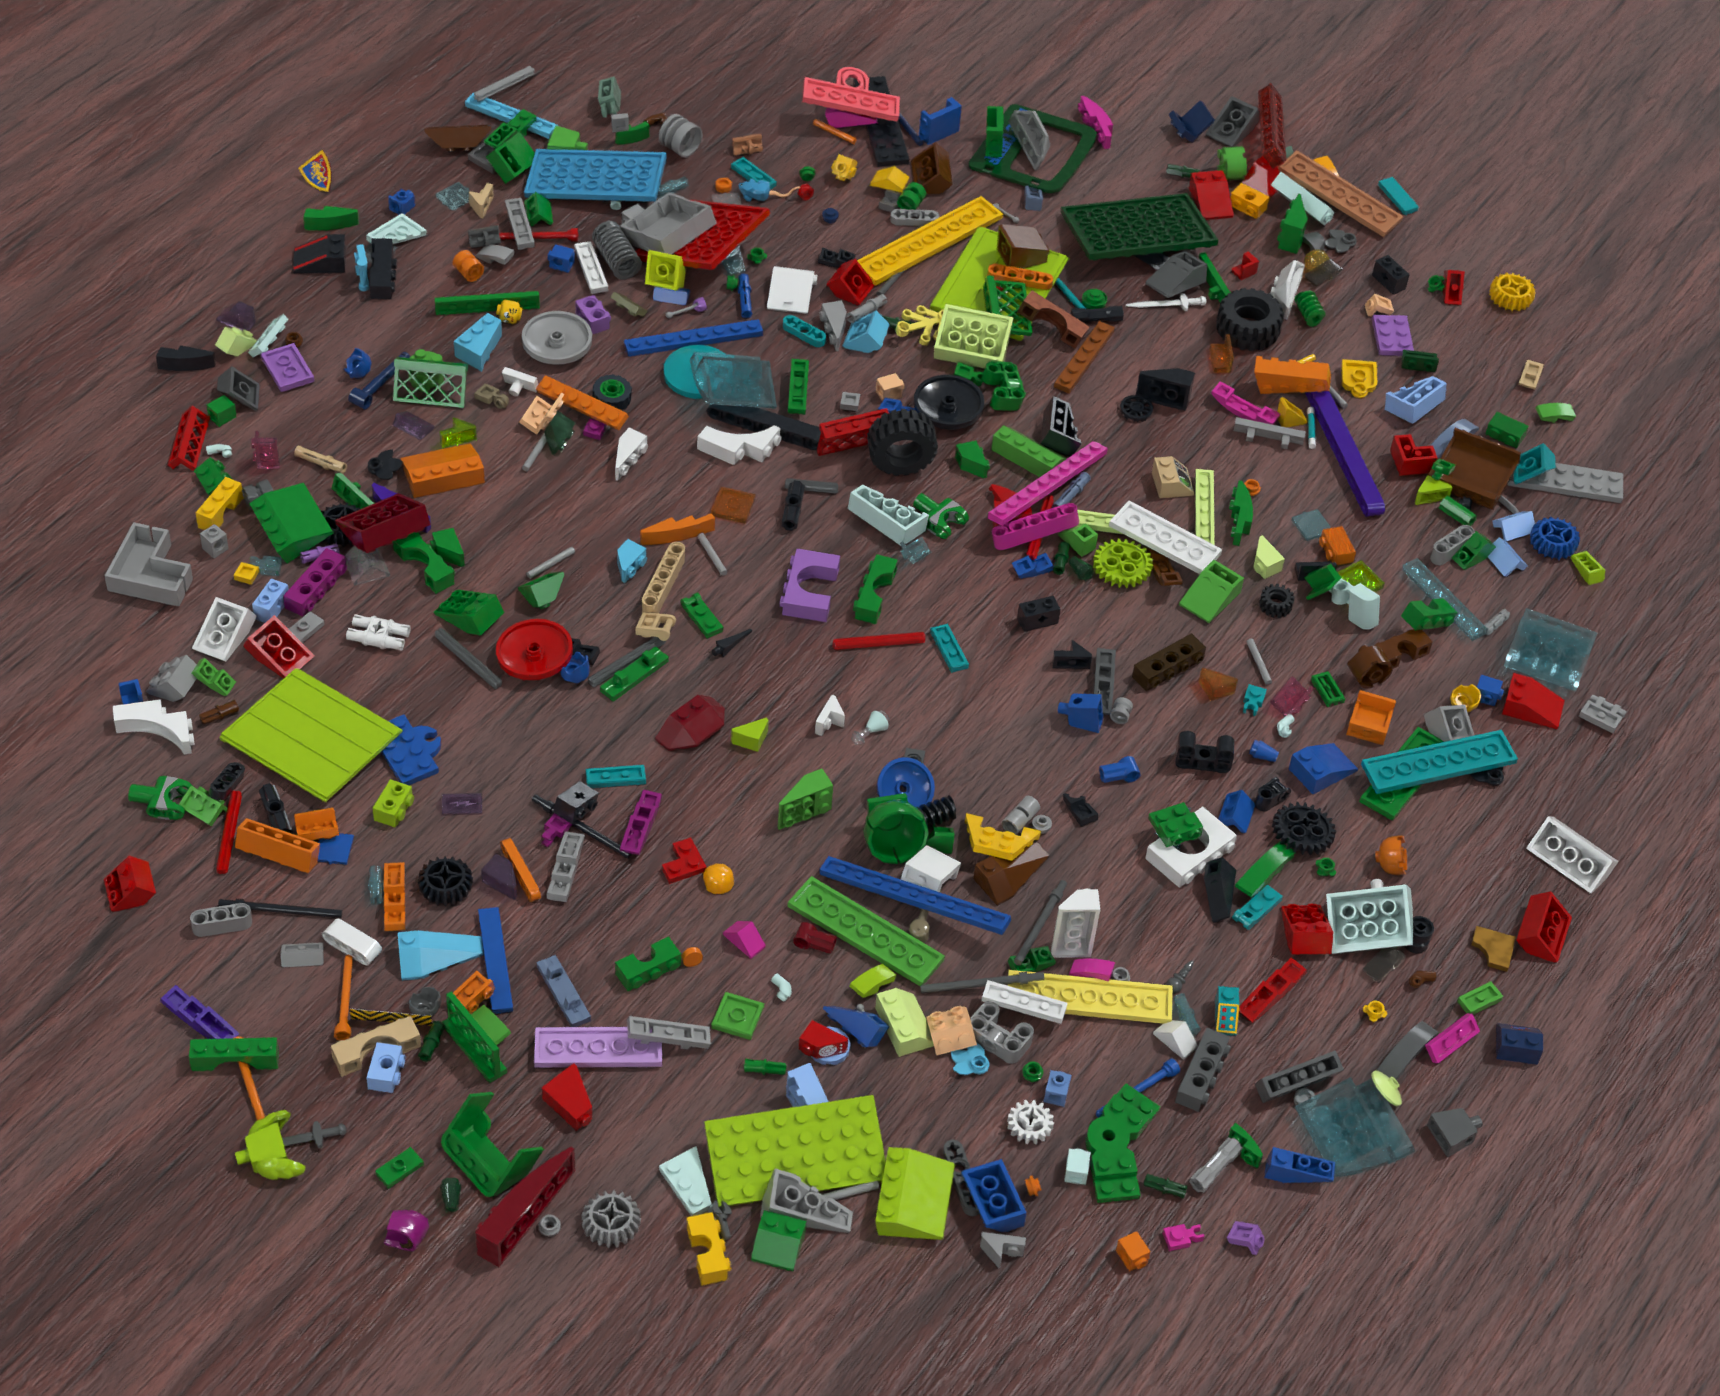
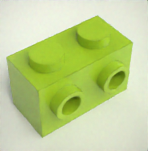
M390 779L373 807L374 821L396 828L399 821L404 819L408 806L411 807L413 804L412 786Z

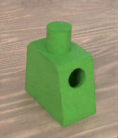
M555 126L547 149L587 150L588 143L580 142L579 132Z

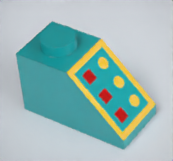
M1218 986L1215 997V1031L1225 1035L1236 1036L1239 1014V988Z

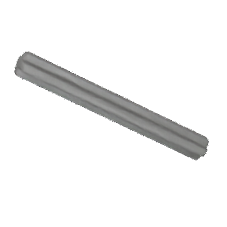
M528 66L475 92L474 99L481 101L534 75V68Z

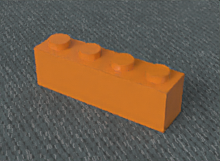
M246 818L237 827L235 848L278 862L281 865H287L301 872L309 873L318 863L320 843Z

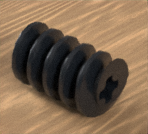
M950 795L917 807L924 815L927 828L928 823L931 827H935V820L939 825L942 824V818L945 822H949V815L953 820L956 819V807Z

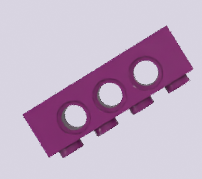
M326 548L283 595L285 609L302 617L311 611L318 600L324 597L327 590L335 585L336 580L345 574L347 570L345 556Z

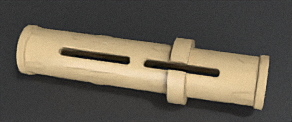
M297 446L294 451V456L323 466L326 470L331 469L344 474L347 469L346 463L335 460L330 455L325 456L301 446Z

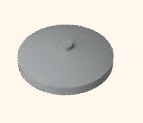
M565 311L545 312L533 317L525 324L522 331V345L532 358L540 362L567 364L582 358L589 351L592 345V330L583 318Z

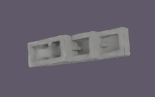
M565 831L556 855V863L547 891V899L567 902L585 834Z

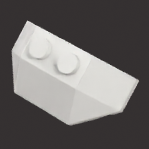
M1293 260L1282 269L1280 276H1276L1274 282L1276 287H1272L1270 293L1281 304L1284 313L1283 319L1285 320L1288 319L1305 264Z

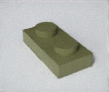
M613 292L611 298L616 301L615 304L623 309L626 307L629 309L627 312L635 317L637 315L645 316L647 310L623 294Z

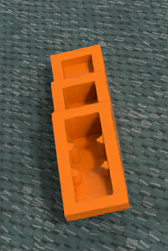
M712 513L696 520L692 515L679 521H675L671 517L640 530L641 545L665 544L694 538L700 533H709L715 530V517Z
M405 862L384 863L385 931L405 930Z

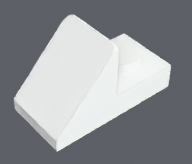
M831 695L816 720L815 734L822 736L825 730L830 729L831 724L844 727L845 715L834 695Z

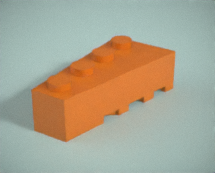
M1256 356L1254 373L1260 394L1322 392L1330 390L1331 372L1328 363L1305 361L1303 364L1289 359V362L1278 361V358L1271 357V360L1262 359L1263 356Z

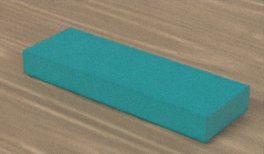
M742 157L731 163V168L746 180L754 179L757 183L759 180L769 182L770 190L777 186L776 180L746 158Z
M1393 177L1379 181L1378 186L1403 215L1418 211L1419 206Z
M944 624L930 628V633L950 672L968 669L969 663L949 625Z
M632 765L586 769L587 786L590 788L646 784L645 766Z

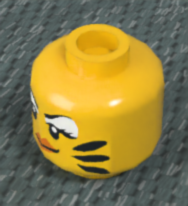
M503 300L501 305L498 304L496 315H499L501 322L515 324L517 321H520L522 307H520L518 302Z

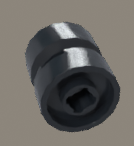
M1423 916L1413 917V945L1404 947L1411 953L1425 952L1434 932L1433 923Z

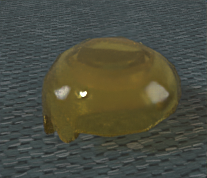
M1312 250L1305 256L1303 264H1305V269L1310 272L1329 260V257L1323 250Z

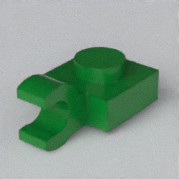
M1439 458L1433 464L1432 469L1435 470L1432 478L1439 481L1443 474H1451L1456 464Z

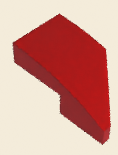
M991 484L989 487V491H992L995 497L994 501H1006L1016 494V492L999 485Z

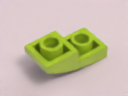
M881 964L861 974L850 983L849 987L864 998L878 993L880 986L894 982L896 974L884 964Z

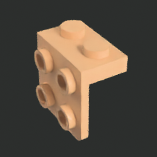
M561 392L552 406L536 396L519 423L535 434L540 429L544 431L549 421L551 422L557 410L563 404L562 398L564 394Z
M956 1006L949 1011H937L927 1016L936 1056L977 1045L967 1007Z

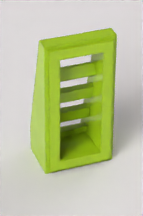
M1587 551L1571 555V560L1589 585L1604 581L1605 569Z

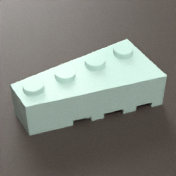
M861 485L850 494L848 509L900 546H904L925 532L929 514L924 512L922 514L915 512V508L911 506L904 507L898 504L899 501L896 499L884 498L882 493L864 485Z

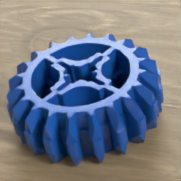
M1550 516L1549 519L1544 517L1542 520H1538L1530 533L1531 545L1534 546L1533 549L1538 550V554L1543 553L1544 557L1549 556L1551 559L1554 557L1558 560L1561 558L1566 559L1574 554L1580 542L1579 532L1576 531V527L1572 526L1571 522H1565V519L1559 520L1558 517L1553 519Z

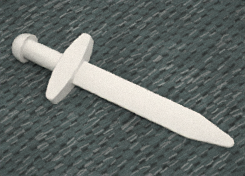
M1182 293L1180 300L1136 302L1126 304V306L1155 307L1181 305L1184 311H1188V305H1206V298L1201 296L1200 298L1188 299Z

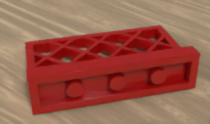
M885 408L820 423L819 429L821 434L817 447L818 456L868 445L867 433L870 426L874 424L877 418H881L883 414H889L888 409Z

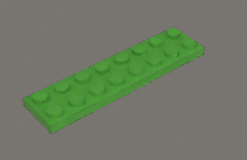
M812 876L788 901L790 909L920 987L926 983L945 959V955Z

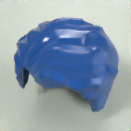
M355 348L351 356L346 360L347 368H344V370L351 378H362L370 371L371 358L364 351Z
M575 652L567 666L561 669L560 673L563 679L572 683L584 681L590 672L588 656L585 655L584 657L580 652Z

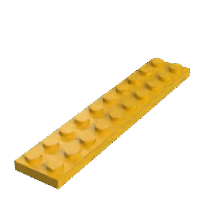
M980 196L857 261L876 286L893 275L971 236L978 227L986 228L1001 220L1003 213Z

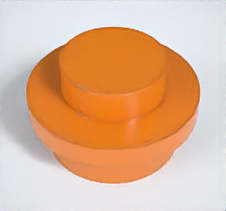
M1249 479L1244 483L1250 496L1259 494L1261 488L1258 481Z
M1033 1175L1029 1176L1030 1178L1025 1179L1029 1196L1035 1195L1037 1197L1039 1196L1038 1191L1042 1190L1038 1178L1034 1179Z

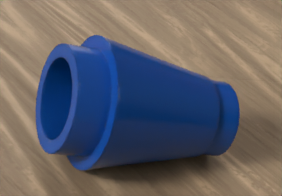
M1254 740L1249 754L1253 755V758L1275 763L1279 752L1261 740Z

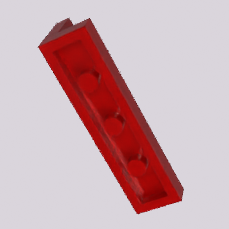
M191 406L181 416L167 465L172 469L176 468L179 464L186 466L192 471L196 469L210 417L194 406ZM196 416L203 420L202 424H199ZM193 429L197 430L199 436H195ZM191 441L193 442V444H194V446H195V449H193V450H192V448H191V446H190V444H189V442H191ZM189 454L192 463L185 459V455Z

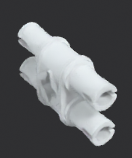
M355 614L352 626L367 630L362 631L348 628L346 640L358 641L364 646L370 645L380 647V649L392 648L403 651L405 639L391 637L390 635L409 637L411 626L395 623L392 619L386 620L376 616H371L370 618Z

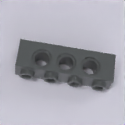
M1206 1028L1179 1087L1175 1103L1198 1112L1202 1104L1206 1106L1210 1096L1207 1092L1209 1088H1214L1217 1081L1215 1074L1216 1072L1220 1073L1223 1068V1056L1227 1058L1231 1049V1046L1228 1045L1230 1036Z
M1335 1050L1264 1077L1256 1082L1255 1086L1262 1102L1265 1103L1336 1076L1344 1069Z

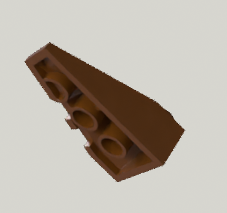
M1036 842L1030 847L1026 846L1024 851L1012 861L990 856L975 864L973 879L998 906L1013 898L1017 894L1018 889L1027 883L1028 878L1044 864L1049 855Z

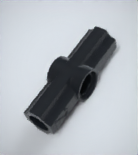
M794 480V482L789 484L788 494L785 499L781 526L789 531L797 528L799 515L801 514V505L805 491V485L801 481Z
M270 783L263 785L259 789V794L269 823L274 828L293 834L284 809V803L280 799L276 786Z

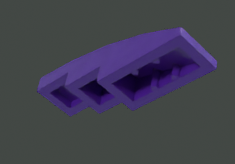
M177 985L172 987L160 999V1002L177 1017L207 1039H229L238 1037L240 1034L211 1007L208 1006L206 1008L193 995L189 997Z

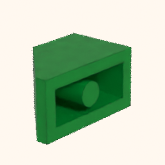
M454 528L432 532L430 545L433 551L440 555L444 561L460 567L465 566L464 553Z

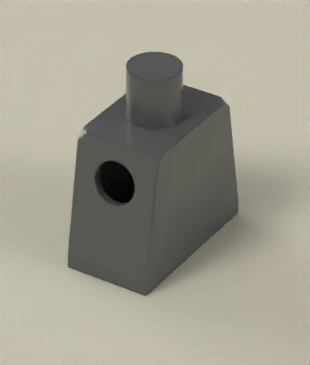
M1459 1108L1431 1114L1427 1126L1445 1155L1450 1157L1474 1142L1477 1129L1481 1128L1483 1123L1478 1115L1469 1118L1465 1110Z

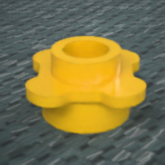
M1371 1001L1369 1005L1363 1007V1012L1367 1013L1369 1020L1372 1022H1376L1379 1018L1387 1017V1011L1384 1010V1005L1379 1001Z

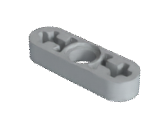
M895 209L891 212L890 221L894 225L924 226L938 219L939 214L933 210Z

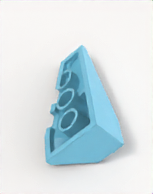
M419 930L398 932L402 981L423 979L428 977L429 973L437 970L444 971L450 965L462 964L483 956L481 936Z

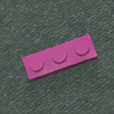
M1465 1014L1425 1044L1433 1063L1441 1062L1480 1032L1473 1014Z

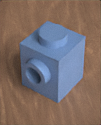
M1050 1071L1044 1097L1045 1103L1065 1106L1071 1080L1070 1074L1062 1071Z

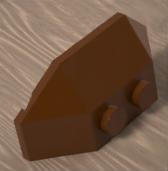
M491 124L424 127L425 133L441 148H446V151H455L456 148L472 150V147H476L491 130Z

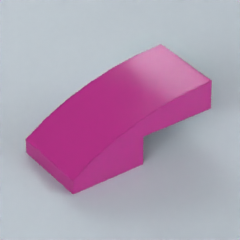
M1092 958L1076 959L1073 962L1069 976L1094 977L1109 982L1115 962Z

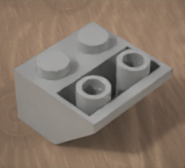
M187 655L179 658L175 657L168 663L164 662L158 669L160 672L150 680V686L146 692L172 702L184 698L197 679L191 674L197 664Z

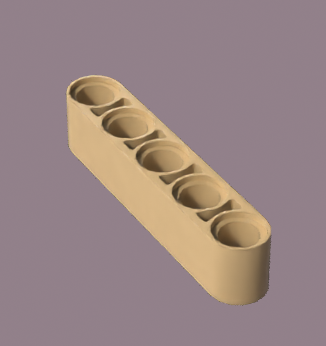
M673 542L668 546L642 597V613L659 614L685 562V546L683 543Z

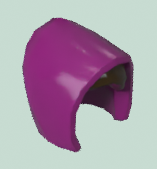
M393 1210L388 1223V1232L384 1244L413 1252L424 1239L429 1229L428 1219L414 1210Z

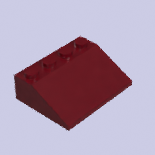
M398 493L336 519L335 524L357 549L371 553L376 551L378 547L392 544L394 540L408 537V534L423 531L425 527L430 525L425 504Z

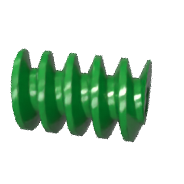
M1310 290L1298 293L1294 300L1309 327L1317 326L1326 315L1320 301H1318V297L1314 291Z

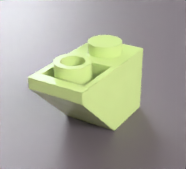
M224 327L215 346L227 354L239 356L253 347L257 340L247 330L242 332L236 327L232 329Z

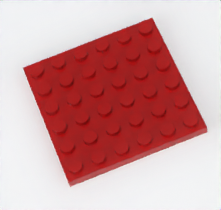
M691 200L711 206L716 224L672 255L681 256L683 266L713 270L756 227L765 221L770 215L769 208ZM638 248L635 252L642 262H647L648 251Z

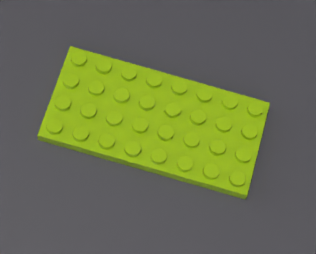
M874 1095L704 1121L718 1208L722 1206V1201L728 1206L763 1201L765 1191L775 1168L797 1175L809 1187L814 1186L817 1188L818 1192L852 1187L874 1181H883L886 1160Z

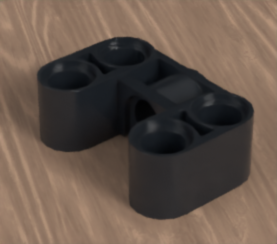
M1182 731L1177 740L1175 764L1182 769L1227 773L1232 768L1235 740L1231 736L1223 735L1217 739L1216 747L1196 744L1195 733L1192 731Z

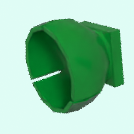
M906 793L867 799V817L863 833L872 855L884 863L898 864V861L903 863L910 860L925 847L929 832L924 815L917 807L908 802Z

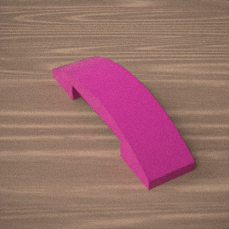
M1221 381L1211 392L1222 406L1242 419L1273 425L1280 417V413L1267 406L1260 409L1234 394L1235 389Z

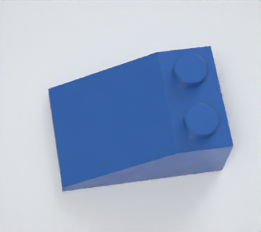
M1334 743L1307 746L1292 754L1289 770L1312 795L1358 771V768Z

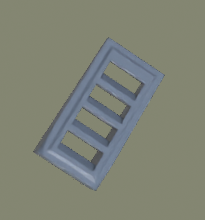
M1026 185L1025 209L1041 211L1043 202L1042 191Z

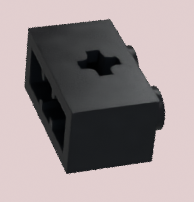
M1389 255L1375 260L1372 276L1391 294L1394 295L1406 290L1410 274Z
M1054 595L1019 603L1017 620L1024 632L1055 625L1059 622L1060 607Z
M579 781L557 796L553 813L572 824L597 807L599 792Z

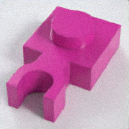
M1185 1224L1164 1228L1163 1235L1169 1251L1188 1248L1191 1245V1241H1203L1204 1234L1196 1235L1194 1233L1200 1231V1224L1194 1225L1187 1230Z

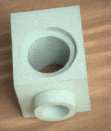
M1069 1149L1064 1182L1086 1185L1090 1152L1082 1149Z

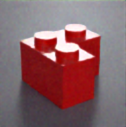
M1411 434L1395 435L1393 437L1390 452L1400 476L1430 472L1434 462L1438 459L1433 445L1416 447Z

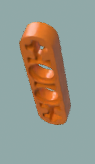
M991 264L988 267V275L994 276V280L1025 283L1026 287L1048 290L1053 286V276L1048 273L1001 264ZM1013 273V274H1015L1016 276H1015V277H1009L1008 274ZM1028 276V277H1032L1033 279H1032V280H1026L1025 277Z
M508 838L500 841L501 850L528 900L533 902L541 899L539 888L512 839Z

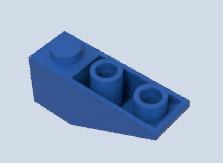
M837 1006L823 1007V1010L828 1013L827 1016L831 1020L840 1023L846 1033L854 1035L857 1038V1042L863 1047H876L890 1027L874 1013Z
M1273 1147L1266 1159L1264 1178L1283 1183L1333 1182L1335 1162Z

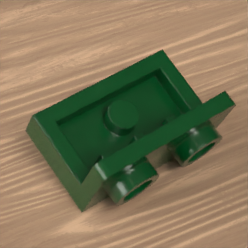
M1403 349L1401 369L1436 373L1439 363L1436 353Z

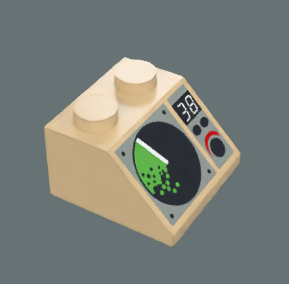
M1172 456L1154 458L1152 475L1159 498L1194 496L1195 493L1187 467Z

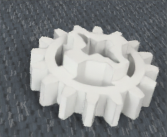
M1024 1100V1105L1016 1103V1108H1011L1007 1120L1008 1129H1012L1011 1135H1018L1017 1141L1025 1139L1026 1144L1030 1140L1037 1144L1038 1139L1044 1142L1045 1137L1050 1136L1054 1125L1053 1115H1049L1050 1109H1043V1103L1036 1105L1035 1100L1032 1101V1104H1028L1027 1100Z

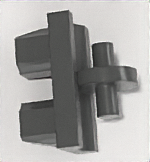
M498 225L468 230L471 248L501 243Z

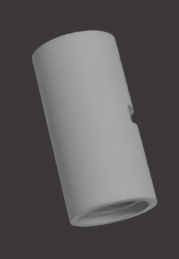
M1025 796L1002 821L1004 830L1017 835L1040 810L1039 802L1032 796Z

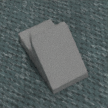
M982 1232L980 1247L995 1265L1000 1268L1002 1254H1007L1011 1257L1023 1256L1026 1238Z

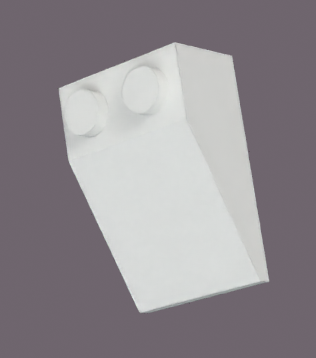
M216 597L192 649L226 662L249 634L257 616L248 608Z

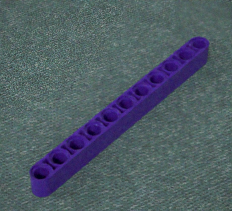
M1304 392L1311 407H1314L1315 416L1363 514L1366 517L1384 514L1385 503L1330 392Z

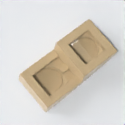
M1527 360L1519 385L1535 390L1544 364Z

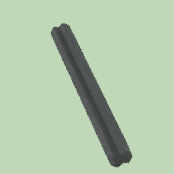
M443 628L435 631V637L494 689L501 687L502 680Z
M653 637L588 677V683L592 687L599 685L612 677L618 670L625 669L639 659L646 650L650 651L655 646L658 648L665 644L666 641L660 640L659 637Z

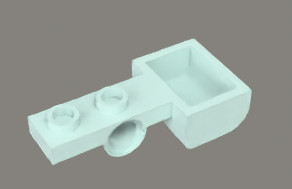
M1342 578L1329 590L1332 593L1333 603L1338 605L1349 604V621L1362 629H1372L1379 625L1380 596L1361 583L1353 586Z

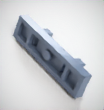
M556 955L537 962L539 972L570 1026L578 1027L590 1022L591 1015Z

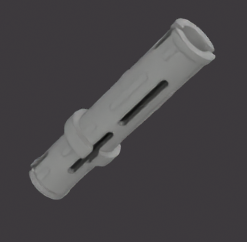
M881 294L874 299H869L864 305L847 313L846 317L851 316L847 319L848 322L854 323L865 315L877 311L879 307L887 303V300L883 301L886 299V296Z

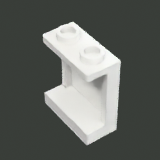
M926 845L905 864L901 880L940 892L944 882L949 878L952 880L956 879L961 862Z

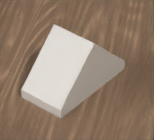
M1186 1021L1167 1022L1153 1032V1035L1183 1060L1198 1048Z

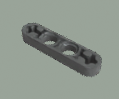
M957 1140L947 1141L943 1148L944 1159L955 1163V1166L962 1165L965 1170L970 1169L962 1144ZM950 1148H953V1150L956 1151V1158H955V1159H954L953 1152H952V1151H949ZM954 1170L953 1184L964 1213L969 1216L978 1215L977 1207L973 1208L972 1205H969L970 1191H965L960 1187L961 1184L965 1183L961 1172Z

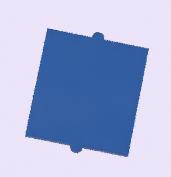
M339 833L338 836H334L331 839H319L318 862H327L330 865L332 863L347 865L354 835Z

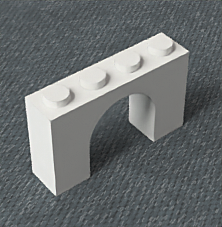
M1203 806L1195 814L1203 825L1202 835L1198 839L1205 845L1206 849L1198 854L1182 853L1173 846L1166 848L1160 838L1147 848L1145 859L1179 888L1185 883L1189 884L1197 874L1204 873L1206 862L1220 858L1225 853L1232 852L1236 846L1237 835Z

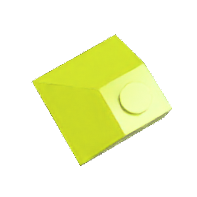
M648 250L645 284L671 290L683 288L686 269L683 266L682 257Z

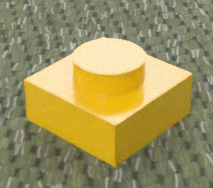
M241 562L234 573V580L252 585L259 573V567Z

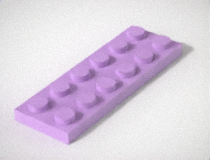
M535 1027L534 1067H569L573 1063L577 1067H662V1043L650 1041L649 1044L640 1043L641 1040L628 1038L627 1027Z

